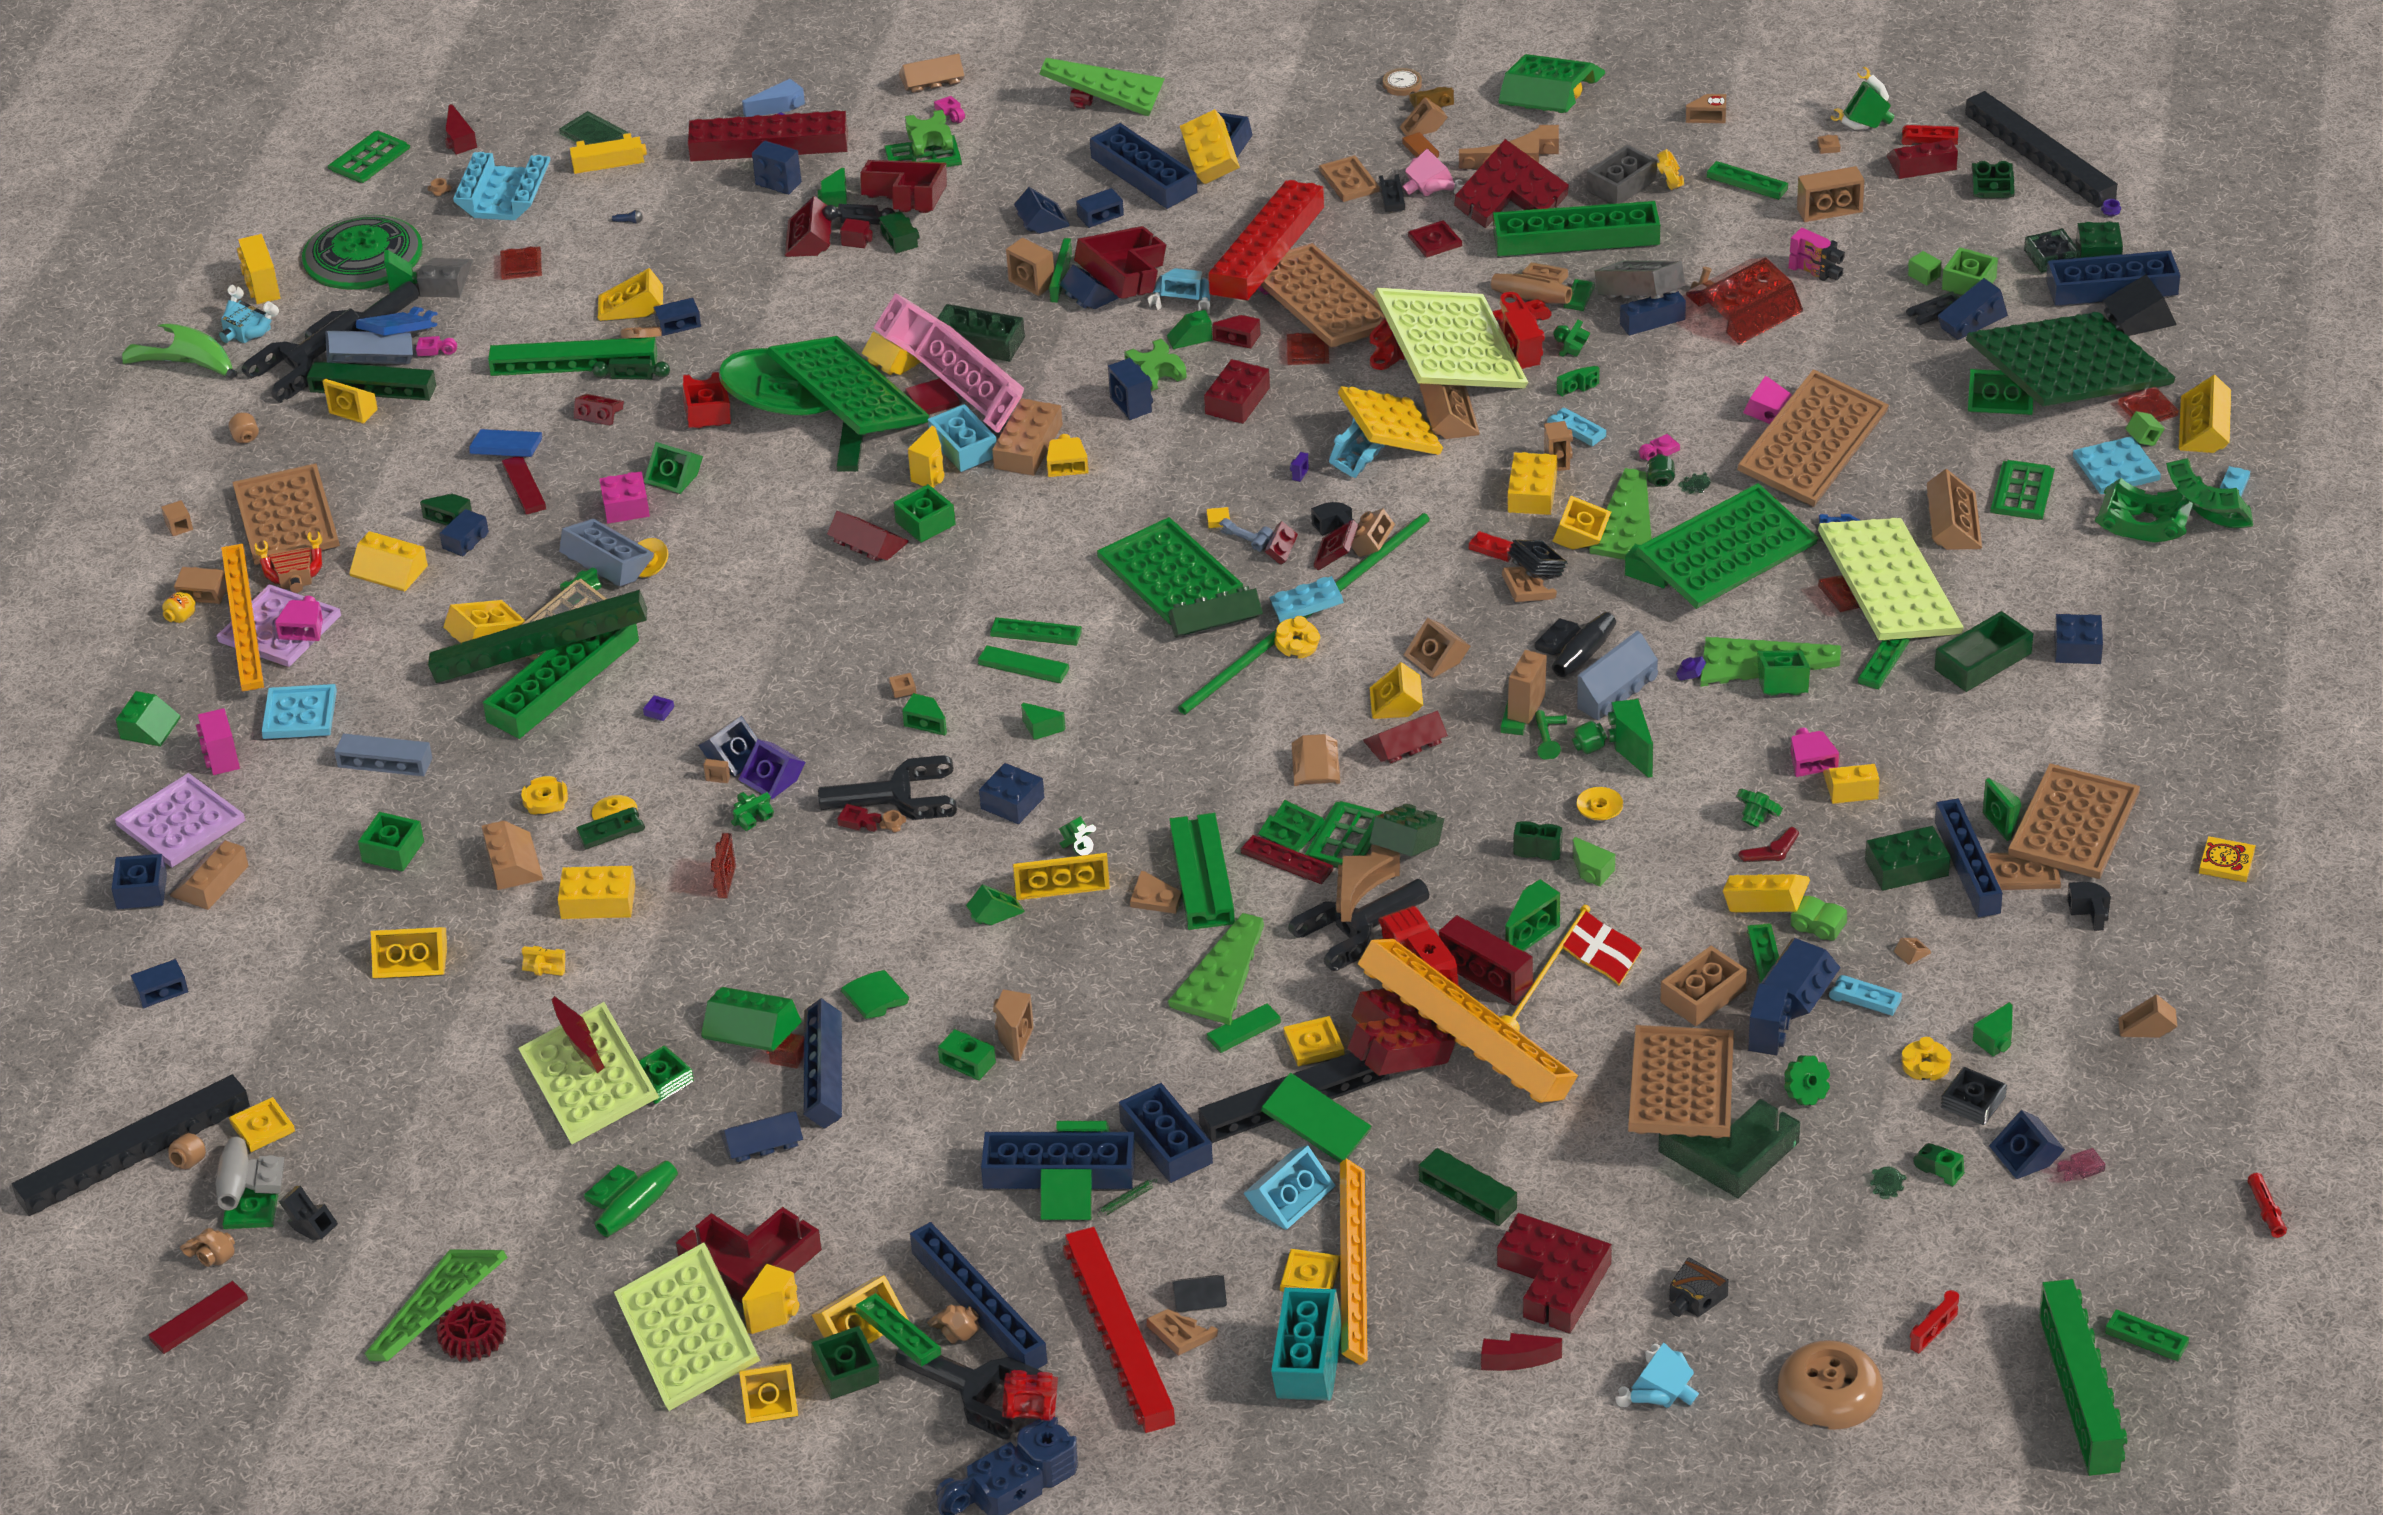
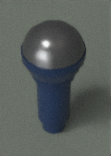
M638 210L627 214L612 215V221L616 222L630 221L637 224L643 219L642 213Z

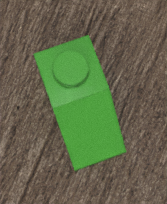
M1574 837L1572 856L1580 878L1601 887L1615 871V854Z

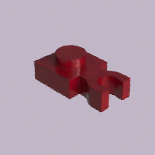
M846 804L837 818L838 826L855 830L865 827L872 832L877 830L876 823L882 821L881 814L868 813L866 808Z

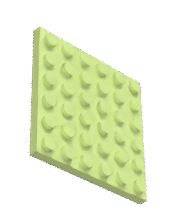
M1377 288L1374 292V296L1418 383L1525 388L1528 381L1483 294Z

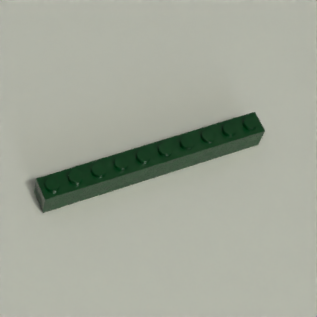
M639 589L429 653L428 667L435 683L443 682L647 621V606Z

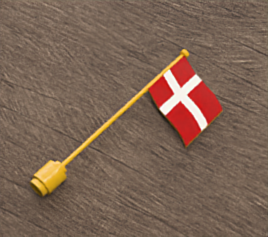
M1582 905L1580 914L1513 1015H1502L1500 1018L1516 1030H1520V1026L1515 1020L1562 948L1580 962L1609 977L1618 986L1624 980L1642 948L1629 937L1608 927L1591 915L1588 905Z

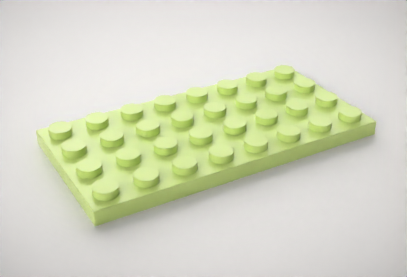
M1901 518L1853 520L1819 524L1818 531L1878 640L1956 635L1963 632L1964 627Z

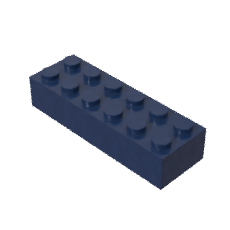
M1119 123L1090 138V151L1093 160L1166 209L1198 193L1196 172L1125 125Z
M2168 250L2048 261L2046 282L2054 305L2057 306L2103 302L2102 300L2147 274L2163 296H2174L2179 294L2181 275L2172 251Z
M985 1132L981 1163L983 1189H1041V1169H1092V1189H1133L1135 1164L1134 1132Z

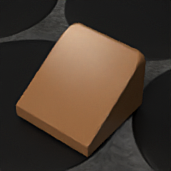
M1900 938L1894 953L1910 965L1931 954V951L1917 938Z

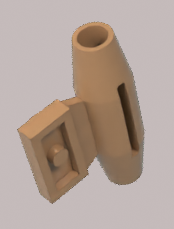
M1531 262L1522 271V274H1494L1491 279L1492 290L1500 293L1515 292L1520 295L1522 300L1532 301L1539 299L1545 304H1568L1572 297L1571 287L1562 284L1568 277V269Z

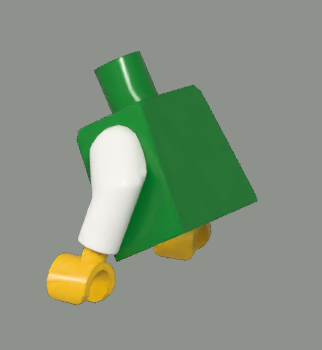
M1863 67L1867 71L1866 76L1862 77L1857 72L1858 77L1866 79L1867 82L1863 81L1844 111L1840 108L1834 109V111L1839 113V118L1831 115L1833 121L1841 120L1843 124L1854 130H1863L1870 127L1877 128L1881 121L1889 125L1894 119V114L1888 111L1891 104L1888 102L1889 95L1884 84L1874 75L1871 76L1870 70L1867 67Z

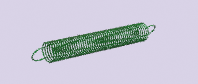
M1148 1180L1101 1207V1211L1105 1209L1104 1211L1107 1212L1139 1192L1108 1212L1107 1215L1151 1190L1153 1184L1147 1187L1150 1185V1182Z

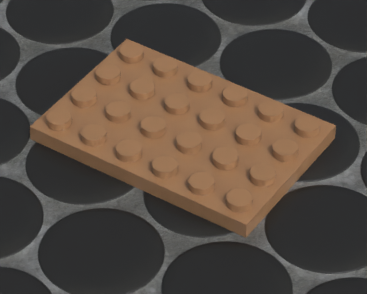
M316 463L233 482L254 565L261 564V556L255 553V543L258 549L263 550L265 549L263 541H266L268 544L267 557H270L269 554L303 547L310 546L313 549L307 537L309 532L312 535V540H316L318 532L320 533L322 543L319 545V548L321 550L340 546Z
M2050 763L2009 846L2008 856L2100 879L2136 802L2140 786Z

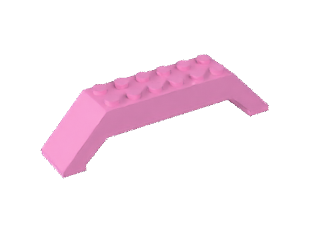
M894 294L874 329L886 339L914 355L986 417L983 421L995 432L999 433L1021 399L1024 388L949 325L899 294Z

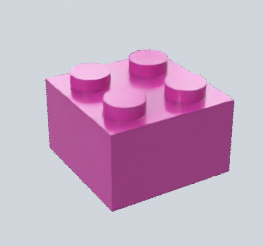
M642 471L599 478L607 524L650 517Z
M225 708L198 714L200 723L195 725L198 737H203L200 738L199 742L202 753H207V755H203L206 768H211L213 775L240 769Z

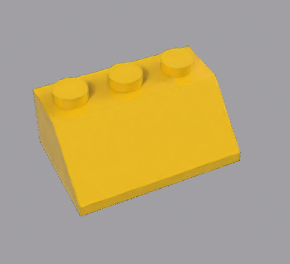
M369 531L357 544L349 575L405 592L428 566L425 548Z
M1797 874L1729 875L1723 889V894L1730 912H1797L1810 879L1807 876Z
M446 928L371 931L372 977L444 975L447 954Z
M885 1275L871 1278L812 1314L824 1338L860 1326L868 1344L883 1336L856 1313V1304L875 1293L908 1319Z

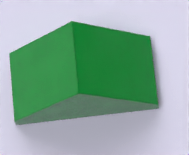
M1024 702L1021 704L1022 721L1033 740L1060 733L1066 729L1064 712Z

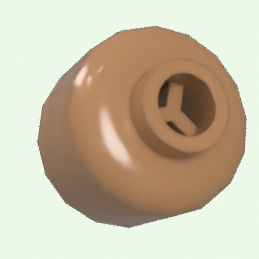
M237 413L229 421V430L236 442L248 443L258 436L259 429L251 414Z
M183 1134L169 1146V1159L174 1166L180 1169H190L205 1157V1145L202 1139L195 1134Z

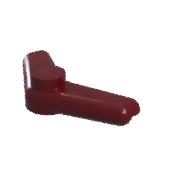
M1789 827L1770 846L1741 850L1738 856L1744 862L1782 861L1786 858L1788 851L1799 836V831L1795 827Z

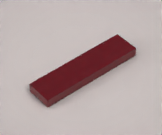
M515 456L502 460L503 468L525 514L528 515L546 510V503L522 456Z
M1252 835L1241 848V854L1321 885L1333 872V865L1255 835Z
M231 1281L148 1334L149 1340L165 1354L246 1302L248 1296L234 1281Z

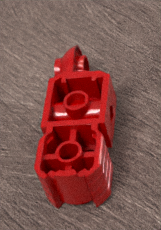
M1416 906L1407 907L1378 919L1383 937L1379 940L1395 939L1460 987L1454 956L1435 930L1430 928L1427 920Z

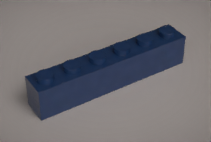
M1959 798L1936 802V827L1977 917L2001 914L2003 892Z
M820 998L804 1010L803 1115L825 1129L842 1117V1012Z

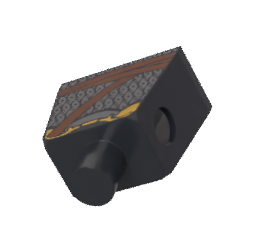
M1688 1257L1670 1283L1669 1300L1672 1302L1669 1305L1670 1312L1674 1316L1680 1317L1687 1310L1700 1317L1728 1296L1729 1279Z

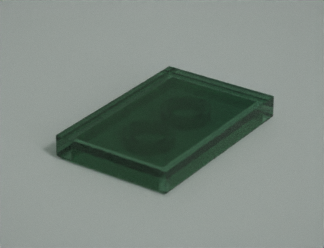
M589 111L559 128L562 136L574 142L584 140L585 145L624 139L623 134L628 133Z

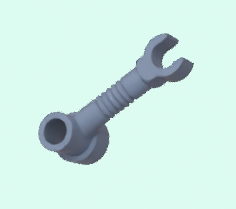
M1224 518L1219 523L1221 526H1224L1220 532L1229 535L1234 534L1252 542V548L1259 552L1268 545L1274 532L1269 527H1262L1258 533L1254 534L1237 527L1235 523H1232L1227 518Z

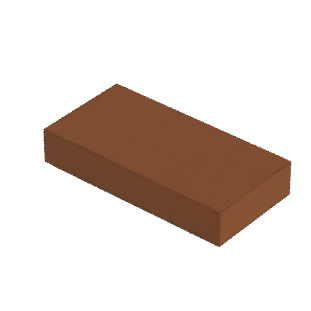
M1420 132L1402 138V144L1416 158L1426 149L1439 158V151Z

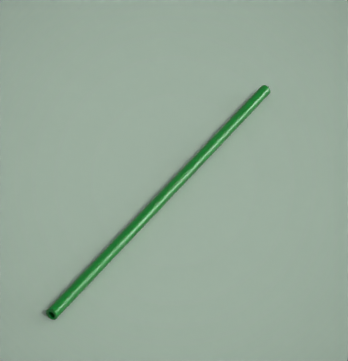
M1422 513L1385 542L1379 551L1371 553L1335 583L1339 591L1341 592L1426 525L1430 521L1429 516L1426 513ZM1309 614V615H1306V616H1303V617H1305V618L1307 619V618L1310 617L1312 614ZM1276 629L1179 705V712L1184 715L1189 713L1275 644Z

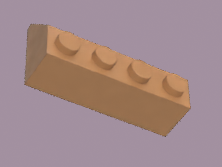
M1419 383L1424 399L1423 403L1427 409V417L1431 423L1430 428L1435 435H1441L1445 439L1480 434L1465 385Z
M1945 469L1927 482L1932 539L1937 545L1943 546L1946 550L1981 549L1982 541L1976 493L1948 469Z

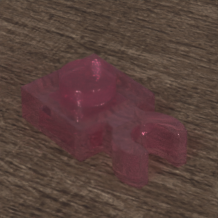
M2090 1148L2071 1155L2070 1161H2060L2057 1164V1172L2066 1171L2064 1172V1181H2071L2078 1174L2084 1179L2104 1172L2106 1164L2094 1148Z

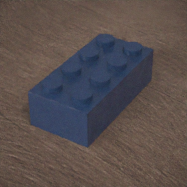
M1162 1083L1119 1101L1120 1123L1128 1132H1134V1140L1169 1183L1213 1164L1212 1142Z

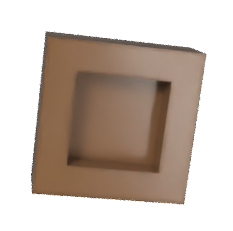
M1837 135L1817 137L1820 154L1840 152L1841 146Z
M911 673L889 677L894 698L912 695L913 693L917 694Z
M705 760L704 772L706 781L728 784L730 779L728 761Z

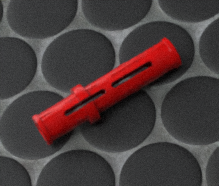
M2257 1172L2249 1175L2247 1182L2261 1209L2262 1220L2267 1223L2274 1238L2284 1236L2287 1233V1227L2281 1218L2282 1212L2279 1206L2275 1205L2263 1175Z

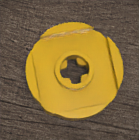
M1668 149L1657 154L1659 160L1657 166L1661 174L1665 173L1667 177L1666 182L1670 190L1683 186V175L1678 176L1680 167L1673 154Z
M1303 616L1284 620L1278 625L1275 633L1276 647L1280 652L1289 657L1291 654L1297 655V658H1305L1312 655L1320 641V634L1316 627ZM1293 636L1300 637L1301 641L1299 639L1294 640Z
M552 776L535 778L530 781L531 785L527 788L524 786L522 789L523 805L533 815L561 811L568 800L566 784L563 781L562 783L558 782Z
M1922 1037L1919 1041L1908 1044L1902 1050V1068L1906 1074L1914 1079L1930 1078V1081L1938 1080L1949 1072L1951 1053L1945 1046L1935 1042L1931 1037ZM1923 1058H1928V1059L1931 1060V1062H1928V1061L1922 1062V1059H1923Z

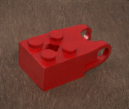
M1505 292L1500 296V306L1503 314L1499 315L1498 324L1521 369L1540 365L1541 356H1543L1542 342L1545 340L1544 332L1542 329H1539L1535 315L1531 314L1520 295L1515 292ZM1513 298L1515 302L1509 303L1505 299Z
M1384 318L1371 332L1369 337L1370 343L1377 346L1375 352L1370 357V366L1377 370H1385L1400 359H1406L1386 318ZM1378 360H1383V361H1385L1384 363H1381V364L1375 363V362L1378 361Z
M712 372L711 377L706 380H695L689 374L683 375V402L689 428L731 424L730 401L727 390L720 381L719 372Z
M1013 1370L1011 1374L1006 1373L1002 1416L1005 1418H1040L1044 1421H1051L1055 1417L1058 1377L1053 1376L1049 1372L1027 1375L1026 1371Z

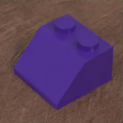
M758 739L738 780L761 794L767 792L771 799H773L797 781L806 762L772 742Z

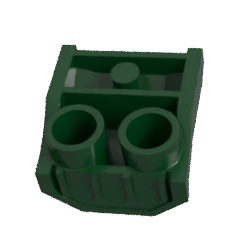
M1979 161L1977 164L1972 163L1973 197H2014L2013 163L2007 161H2000L1996 164H1989L1987 161Z

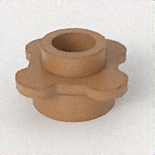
M443 178L432 180L431 185L428 186V191H432L435 196H441L451 190V186L447 185L446 180Z
M890 810L884 813L883 821L879 823L881 829L898 832L901 830V825L906 822V817L901 816L899 811Z

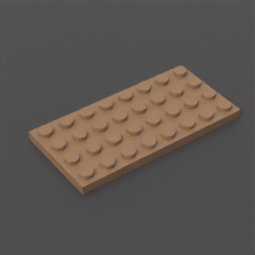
M1313 243L1289 250L1260 285L1330 347H1337L1341 344L1370 336L1371 332L1385 318L1375 296Z
M1813 369L1740 461L1737 470L1815 507L1885 415L1889 405Z
M1636 1025L1628 1132L1638 1134L1660 1133L1662 1135L1684 1134L1689 1137L1698 1135L1711 1136L1713 1138L1730 1137L1734 1030Z

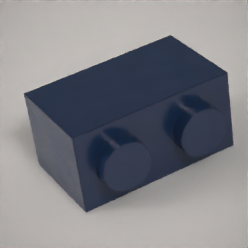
M1112 188L1076 200L1077 216L1088 228L1124 215L1123 199Z
M693 298L653 307L657 327L661 328L662 336L701 327L700 313Z
M465 509L439 533L442 549L463 557L489 533L486 516Z
M176 959L131 975L134 991L143 1008L189 992L185 976Z

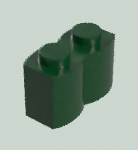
M1529 821L1516 822L1513 833V854L1524 858L1538 857L1543 860H1559L1562 852L1563 828L1554 824L1538 825Z

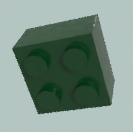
M2119 222L2077 223L2076 247L2078 258L2122 255L2123 242Z
M860 1326L811 1342L812 1362L831 1400L879 1383V1364Z

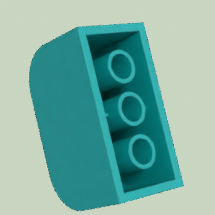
M1284 1288L1271 1370L1277 1399L1331 1400L1341 1340V1316L1336 1289Z

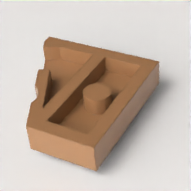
M1524 567L1503 568L1502 576L1515 602L1556 598L1557 591L1554 588L1548 590L1543 586L1542 579L1528 576L1525 573L1526 569Z
M1141 871L1130 900V907L1176 914L1182 893L1149 873Z
M1169 1309L1147 1318L1146 1326L1178 1356L1214 1339L1218 1334L1216 1327L1211 1326L1208 1330L1197 1326V1320L1181 1316L1179 1313Z

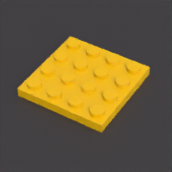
M1340 387L1338 395L1369 442L1437 455L1441 454L1443 450L1442 445L1410 398L1395 397L1388 393L1380 394L1372 390H1359L1356 387Z

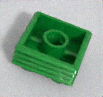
M665 1045L639 1060L659 1098L652 1101L655 1104L694 1081L692 1068Z

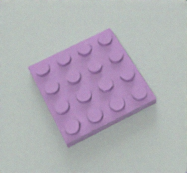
M269 584L252 600L261 658L290 667L315 642L279 639L275 625L276 619L288 601H302L305 596ZM319 602L323 616L322 635L341 616L339 608ZM231 621L217 635L219 643L235 648Z
M187 773L117 817L115 821L120 829L153 854H162L164 862L170 867H174L243 823L245 816L229 802Z

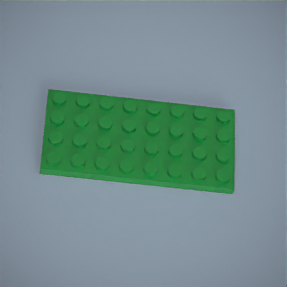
M838 336L768 347L767 354L776 363L784 368L786 372L793 376L857 434L865 435L876 431L882 432L888 429H900L905 426H917L922 423H928L929 414Z
M1757 483L1638 546L1635 553L1697 609L1814 546L1819 538Z

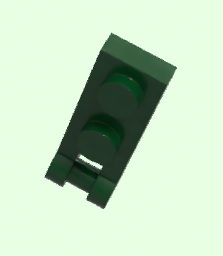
M631 807L576 827V831L586 850L630 833L641 832L645 829V825L638 818L637 808Z

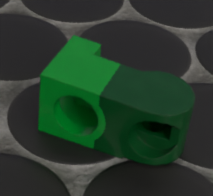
M1927 1143L1913 1157V1162L1917 1169L1944 1178V1183L1952 1187L1965 1174L1964 1156L1939 1145Z

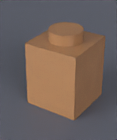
M182 500L161 507L165 524L172 536L193 530L190 514Z

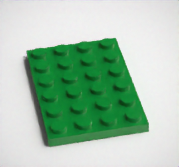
M1170 517L1097 550V557L1170 625L1168 611L1173 609L1174 604L1186 602V605L1195 603V599L1206 596L1210 600L1216 598L1215 594L1228 591L1230 595L1237 593L1236 589L1243 587L1241 581Z

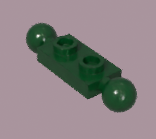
M610 359L609 365L602 361L596 362L592 367V372L598 378H603L610 374L611 379L652 380L653 374L659 378L667 377L670 373V366L663 361L652 366L651 359Z

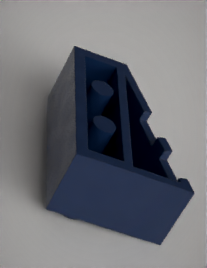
M1983 278L1938 315V319L1944 331L1955 339L1960 340L1966 337L1967 333L1976 332L2007 317L2008 314L2001 289Z

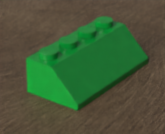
M721 987L707 1001L701 1036L708 1040L773 1052L796 1029L802 1020L793 1000L790 998Z

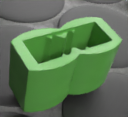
M1803 896L1797 912L1791 913L1792 927L1799 932L1813 933L1823 940L1835 941L1847 923L1846 909L1837 904L1825 903L1813 896Z

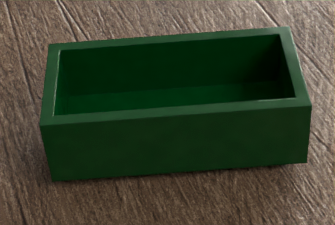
M2000 611L1938 647L1935 654L1934 670L1963 691L1968 692L2032 654L2034 633L2003 611Z

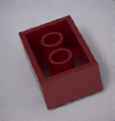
M1231 359L1204 394L1205 414L1244 424L1270 389L1269 369Z

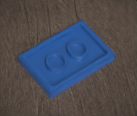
M480 429L469 446L470 454L531 457L542 440V432Z

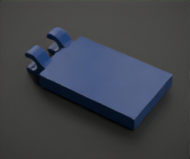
M415 306L409 313L401 312L356 320V328L383 336L427 329L437 326V323L432 322L431 318L438 313L428 310L422 317L418 313L423 312L424 309Z

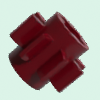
M1073 88L1070 93V102L1074 103L1073 106L1076 108L1085 109L1086 105L1090 106L1092 104L1093 95Z

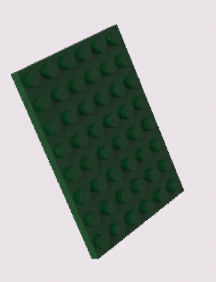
M2099 312L1978 330L1967 333L1966 337L1968 343L2042 407L2171 385L2176 378L2166 367H2163L2154 357L2146 353L2141 346L2134 343L2128 335L2117 330L2116 325L2109 322Z

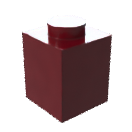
M846 219L840 229L842 246L865 249L867 243L872 241L873 231L870 230L869 221Z

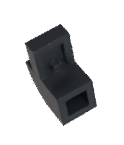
M1328 502L1311 508L1312 525L1322 536L1354 520L1352 518V508L1344 503Z
M2092 882L2068 883L2067 902L2070 914H2090L2094 931L2104 930V923L2109 919L2108 913L2111 900L2109 892L2101 885Z
M301 1185L295 1186L279 1201L290 1217L287 1221L288 1224L296 1232L311 1240L323 1239L338 1225V1222L325 1204L314 1205Z

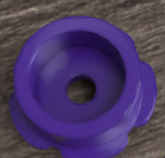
M2107 199L2101 206V211L2107 216L2118 215L2121 211L2120 202L2115 199Z

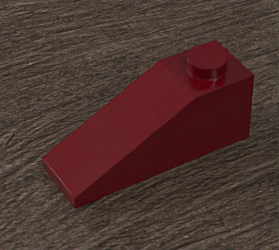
M450 104L448 106L446 122V147L448 150L451 149L455 155L477 148L475 132L453 104Z

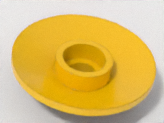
M647 538L638 542L637 544L654 553L653 558L639 577L645 578L657 574L667 562V546L657 538Z
M1593 787L1583 791L1578 796L1577 809L1583 816L1589 819L1608 820L1614 818L1622 811L1623 799L1613 789Z
M607 796L593 806L592 817L594 820L631 807L637 808V804L627 796Z

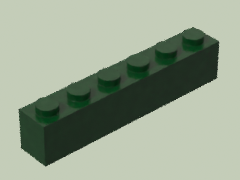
M314 362L307 375L309 390L312 393H325L323 380L328 379L374 393L375 397L430 401L437 386L434 370Z

